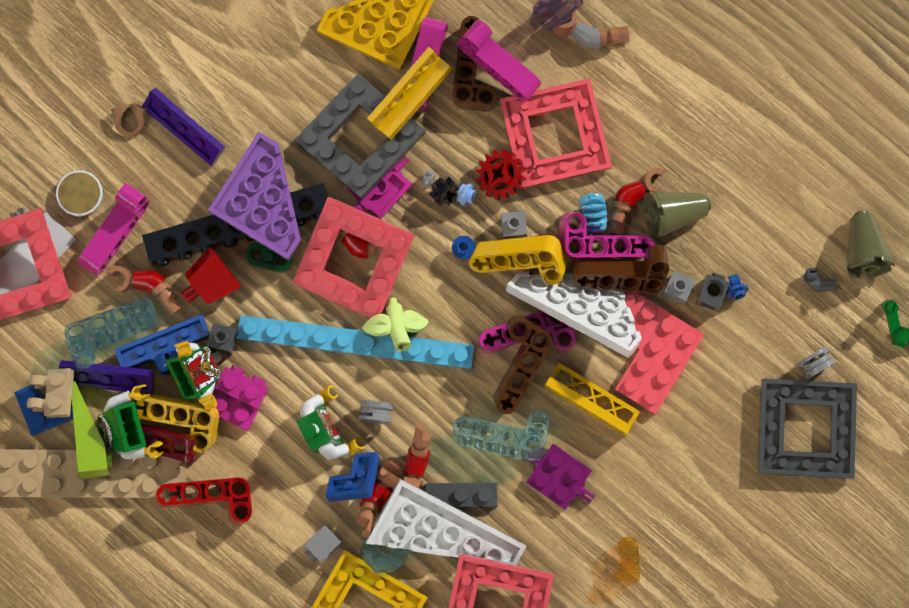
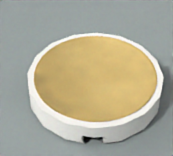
M84 170L73 171L66 174L59 181L56 188V199L59 206L71 216L82 217L91 215L102 203L103 188L100 181L92 173Z

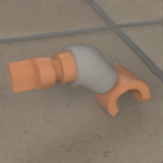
M573 9L568 14L569 23H561L557 16H552L551 29L556 35L565 37L572 33L571 37L587 49H600L601 46H606L608 42L611 45L630 42L628 26L612 27L605 31V29L591 27L582 22L578 24L577 15Z

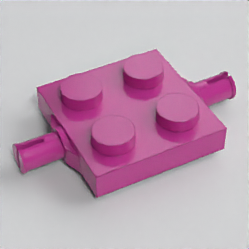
M404 156L363 200L346 187V190L358 202L354 208L361 211L364 209L371 211L382 220L412 187V184L403 177L400 171L409 162V159Z

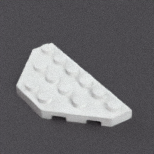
M528 271L519 272L507 284L506 292L627 358L640 345L642 337L640 332L636 331L634 326L635 320L630 307H627L625 303L624 292L578 288L574 284L573 273H564L559 284L551 285L542 279L541 274L529 275Z

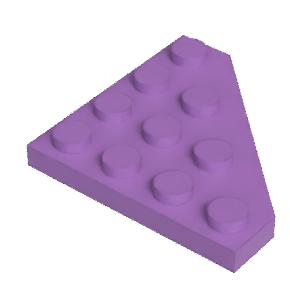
M258 132L209 207L208 212L289 261L300 244L301 238L279 143Z

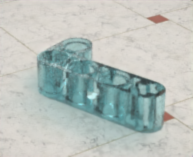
M143 298L69 324L64 334L68 350L76 367L85 369L92 366L96 361L94 349L150 330L158 325L159 317L153 302L148 298Z
M533 412L529 416L526 429L524 430L461 416L453 423V438L461 446L527 461H537L544 454L549 435L550 419L545 412ZM539 423L543 424L544 426L542 428H536L533 425ZM490 434L492 435V437L486 439L483 438L482 435ZM508 439H512L515 442L512 444H508L505 441ZM535 444L538 448L530 449L528 446Z

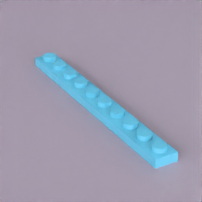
M240 315L237 335L238 340L463 369L472 368L474 345L409 337L411 347L408 350L396 351L390 334L386 336H373L360 330Z

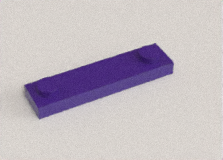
M157 88L151 90L142 107L147 108V112L205 162L210 166L214 165L225 149V146Z
M61 360L59 364V369L70 368L74 371L73 381L76 382L78 387L132 392L135 386L147 385L140 389V394L153 395L155 391L154 370Z

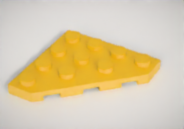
M354 0L348 2L349 4L326 10L316 31L320 35L401 71L420 32L423 18L428 16L435 0Z

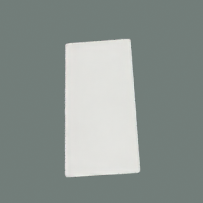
M45 212L44 216L58 257H60L76 241V238ZM26 238L19 240L0 260V294L34 284L40 279Z

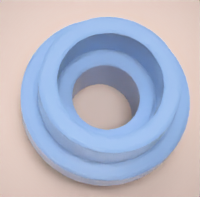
M469 183L460 186L456 200L461 202L462 206L466 207L469 203H473L476 197L474 185Z

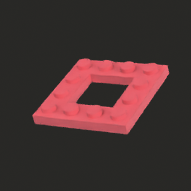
M590 78L536 90L527 102L521 101L515 95L499 100L511 151L516 154L515 159H522L523 162L519 166L526 168L522 176L527 179L520 181L523 189L612 169ZM573 108L583 150L538 160L528 118Z
M328 197L297 270L293 284L369 318L382 314L415 234ZM341 230L383 248L367 288L325 271Z
M42 207L0 220V246L26 238L41 281L0 294V320L72 297Z
M460 553L448 608H473L478 583L525 593L522 608H547L554 573Z

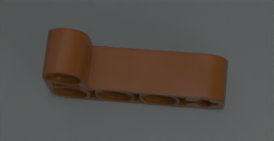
M468 16L464 18L461 23L459 40L478 19L477 17ZM458 47L452 92L453 103L460 109L489 112L496 105V92L492 87L475 84L478 64L465 55ZM467 69L471 71L472 75L468 78H463L459 73ZM466 92L469 98L462 101L457 98V94ZM487 94L492 97V101L483 103L479 98Z
M661 245L649 247L646 250L643 261L580 257L572 263L574 284L581 289L653 294L663 290L669 272L667 250Z
M519 315L511 317L507 321L506 327L512 339L521 343V346L493 396L498 411L503 414H511L516 410L552 343V339L545 328ZM517 324L524 325V329L520 333L513 332V328ZM537 335H545L543 342L539 344L534 343V338ZM532 355L534 357L531 363H522L525 356ZM515 376H521L522 381L519 384H511V380ZM507 398H509V400H510L509 403H508V402H504L503 404L501 403V400H502V399H503V400H506Z

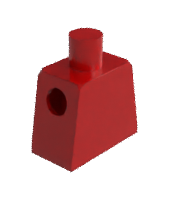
M210 247L185 273L191 285L180 293L188 303L201 296L206 304H210L237 290L241 285L213 248Z

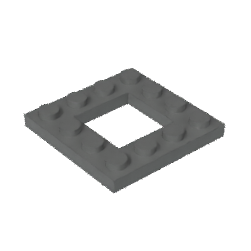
M357 74L295 139V142L363 200L426 134V131L410 118L392 140L387 137L361 166L358 165L330 139L359 108H362L370 115L385 96L362 76Z
M762 378L758 474L854 479L857 384ZM785 404L831 407L830 453L784 451Z

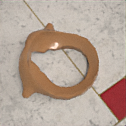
M123 103L111 109L114 113L115 128L120 134L135 136L141 132L144 127V112L147 111V108H143L135 103ZM128 107H132V111L138 119V127L133 132H126L120 126V119Z

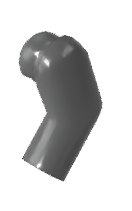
M808 268L805 271L804 281L813 291H836L835 279L822 280L814 268Z

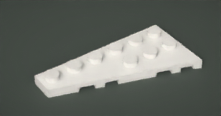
M399 479L372 528L370 536L365 541L366 544L402 548L447 557L459 558L461 553L517 565L526 548L525 544L402 479Z

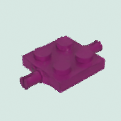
M552 444L547 453L541 457H538L530 450L526 452L534 459L526 454L523 458L535 465L532 475L526 482L565 510L577 496H580L589 504L592 500L585 496V494L592 499L595 495L584 488L585 481L592 472L590 468L555 444Z

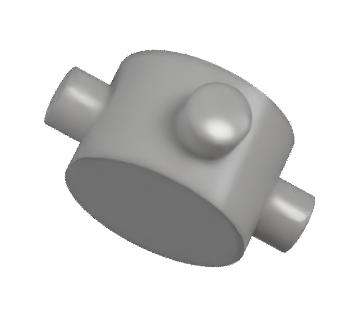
M426 170L422 180L423 186L431 187L435 177L434 171Z

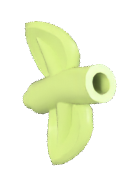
M390 298L387 301L386 314H377L371 317L363 325L362 330L373 336H386L390 334L395 350L406 351L411 347L407 332L415 333L422 331L427 326L428 320L412 310L403 312L402 305L397 303V299Z

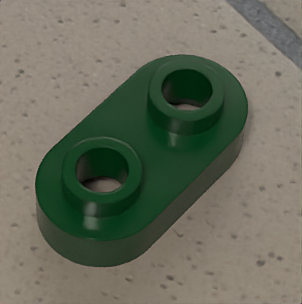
M258 242L251 244L246 250V259L254 267L284 273L292 266V257L289 261L285 259L283 265H278L276 263L277 259L283 257ZM261 252L262 258L255 259L254 254Z

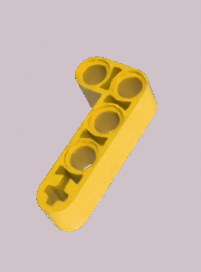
M543 235L479 242L475 245L469 260V266L478 273L538 268L542 279L546 283L557 285L562 281L567 267V259L560 241L554 236Z
M156 394L142 400L132 399V402L137 401L135 405L139 419L191 428L190 435L196 437V445L193 446L195 452H206L215 444L219 422V411L216 407L206 412L210 416V422H206L201 415L202 412H205L204 405L199 402L184 401L183 399ZM156 404L163 406L164 414L156 410ZM179 408L186 410L187 418L179 414ZM199 435L207 439V445L200 443Z

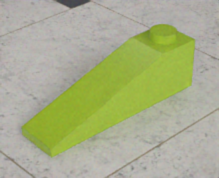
M73 381L72 407L78 473L81 479L110 476V468L114 467L113 455L108 453L78 386Z

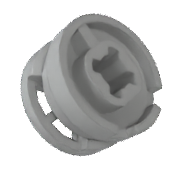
M827 346L798 363L800 368H804L807 379L836 363L834 358H830ZM818 355L820 356L819 358L815 359L810 363L811 359L815 358Z
M373 400L360 401L362 412L359 414V421L377 424L392 423L390 411H393V404L382 401L374 402Z

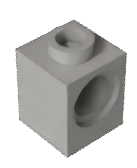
M525 211L501 213L503 239L527 237Z
M674 270L662 296L684 306L696 280Z
M324 525L304 544L307 548L304 553L314 563L317 560L323 563L343 543Z

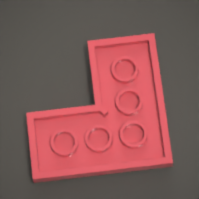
M624 292L625 303L631 309L635 320L634 326L636 331L640 332L642 339L637 348L639 350L621 378L615 391L655 415L704 334L640 294Z

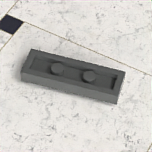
M497 482L426 483V493L455 508L497 507Z

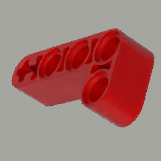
M240 477L169 483L161 485L154 494L156 504L163 508L227 502L228 518L236 525L244 524L252 516L250 486L247 480ZM239 483L243 487L242 495H236L232 492L233 484ZM212 485L218 487L220 491L219 497H211L208 494V487ZM176 488H179L178 496L170 497L168 502H165V498H160L164 490H167V494H175L177 492ZM185 488L195 490V499L189 500L184 496ZM236 507H241L245 510L246 516L244 519L236 518L234 515Z

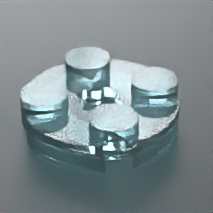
M368 537L363 539L361 544L362 557L375 573L394 572L400 569L408 558V549L391 548L389 553L385 554L380 551L381 545L366 544L365 541Z

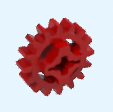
M502 149L501 154L497 150H493V156L485 154L486 161L478 162L482 168L475 170L476 173L480 174V177L475 179L476 182L482 183L479 190L486 191L485 195L491 198L494 196V199L498 201L501 195L505 200H509V194L517 196L516 188L523 189L520 181L527 179L522 176L526 168L519 166L523 162L522 159H515L516 154L513 152L508 155V151ZM501 160L498 164L492 165L496 161ZM499 172H502V174H504L503 178H500L498 176ZM510 185L507 188L502 189L503 186Z

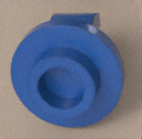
M459 236L452 243V252L459 259L470 258L475 249L474 241L468 236Z
M738 274L728 276V282L730 283L726 291V297L733 300L745 297L746 292L749 290L748 285L741 284Z

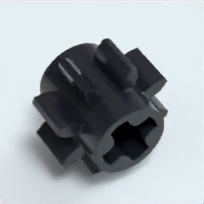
M439 177V179L431 184L432 192L429 195L439 206L443 203L450 206L457 199L459 187L451 177H448L446 180Z

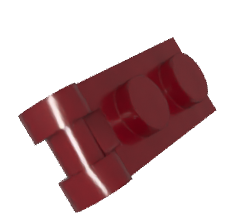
M140 423L146 442L145 448L156 441H161L163 444L155 447L157 452H164L161 456L188 463L195 461V452H193V446L196 445L195 436L182 435ZM180 445L184 446V451L180 450Z

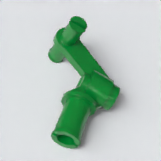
M890 299L882 302L881 307L885 311L892 339L891 344L905 348L906 344H909V328L900 326L899 306L897 303Z

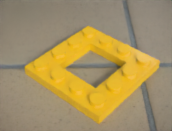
M344 550L311 608H340L353 583L395 606V608H422L428 597Z

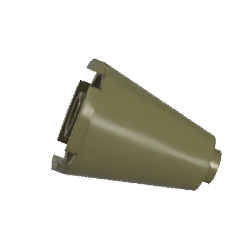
M651 191L646 193L643 198V213H648L649 221L645 223L654 238L665 236L708 215V211L711 210L710 200L703 193Z
M868 211L856 212L850 218L847 260L848 275L854 278H861L860 274H867L868 278H874L892 270L891 266L895 267V262L874 215L868 213Z

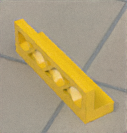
M428 47L367 119L392 140L452 71L451 66L443 61L434 50Z
M558 363L544 386L549 391L624 436L627 435L640 413L639 410L561 363ZM560 370L569 375L571 384L564 385L555 380ZM573 378H575L576 380H578V381H580V382L574 383ZM585 384L590 388L591 396L585 398L578 394L575 386ZM593 390H595L596 392H598V393H600V394L594 395V391H593ZM604 396L608 398L612 409L605 410L598 406L596 398ZM614 403L618 404L620 407L615 408ZM626 409L633 413L628 423L617 417V410Z

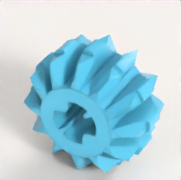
M588 193V195H582L578 206L579 213L586 219V232L598 233L605 230L607 227V211L602 194Z

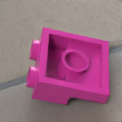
M232 365L231 369L225 367L213 393L217 402L216 408L219 411V418L249 431L269 388L265 386V380L254 375L250 379L244 376V370Z

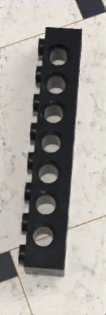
M324 183L290 192L298 228L306 225V221L314 219L315 222H318L328 198ZM309 202L312 204V209L308 212H302L300 210L301 204ZM215 215L142 235L149 262L152 266L156 265L158 268L169 265L171 260L179 258V261L191 259L193 257L192 254L199 252L204 254L210 247L215 251L216 247L223 245L225 248L236 246L238 241L244 239L254 241V239L241 231H233L231 225ZM219 228L222 230V233L218 238H211V230ZM197 235L199 236V241L195 245L187 244L189 236ZM169 241L176 242V248L170 252L165 251V244Z

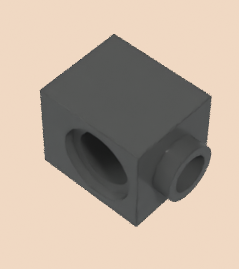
M712 273V275L707 274L696 304L718 312L730 282L725 281V277L716 273ZM709 286L717 287L719 295L715 297L709 295L707 288Z
M213 323L207 343L208 348L233 355L238 335L237 329Z

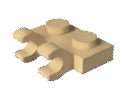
M70 368L48 369V376L30 375L29 385H35V389L46 388V398H28L27 408H33V412L44 411V416L47 418L70 417L74 371Z

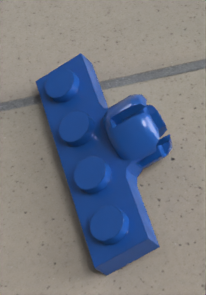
M200 314L114 350L120 367L136 368L149 362H155L160 374L169 375L171 372L165 360L178 355L174 345L183 341L199 343L209 339L210 331L203 314Z

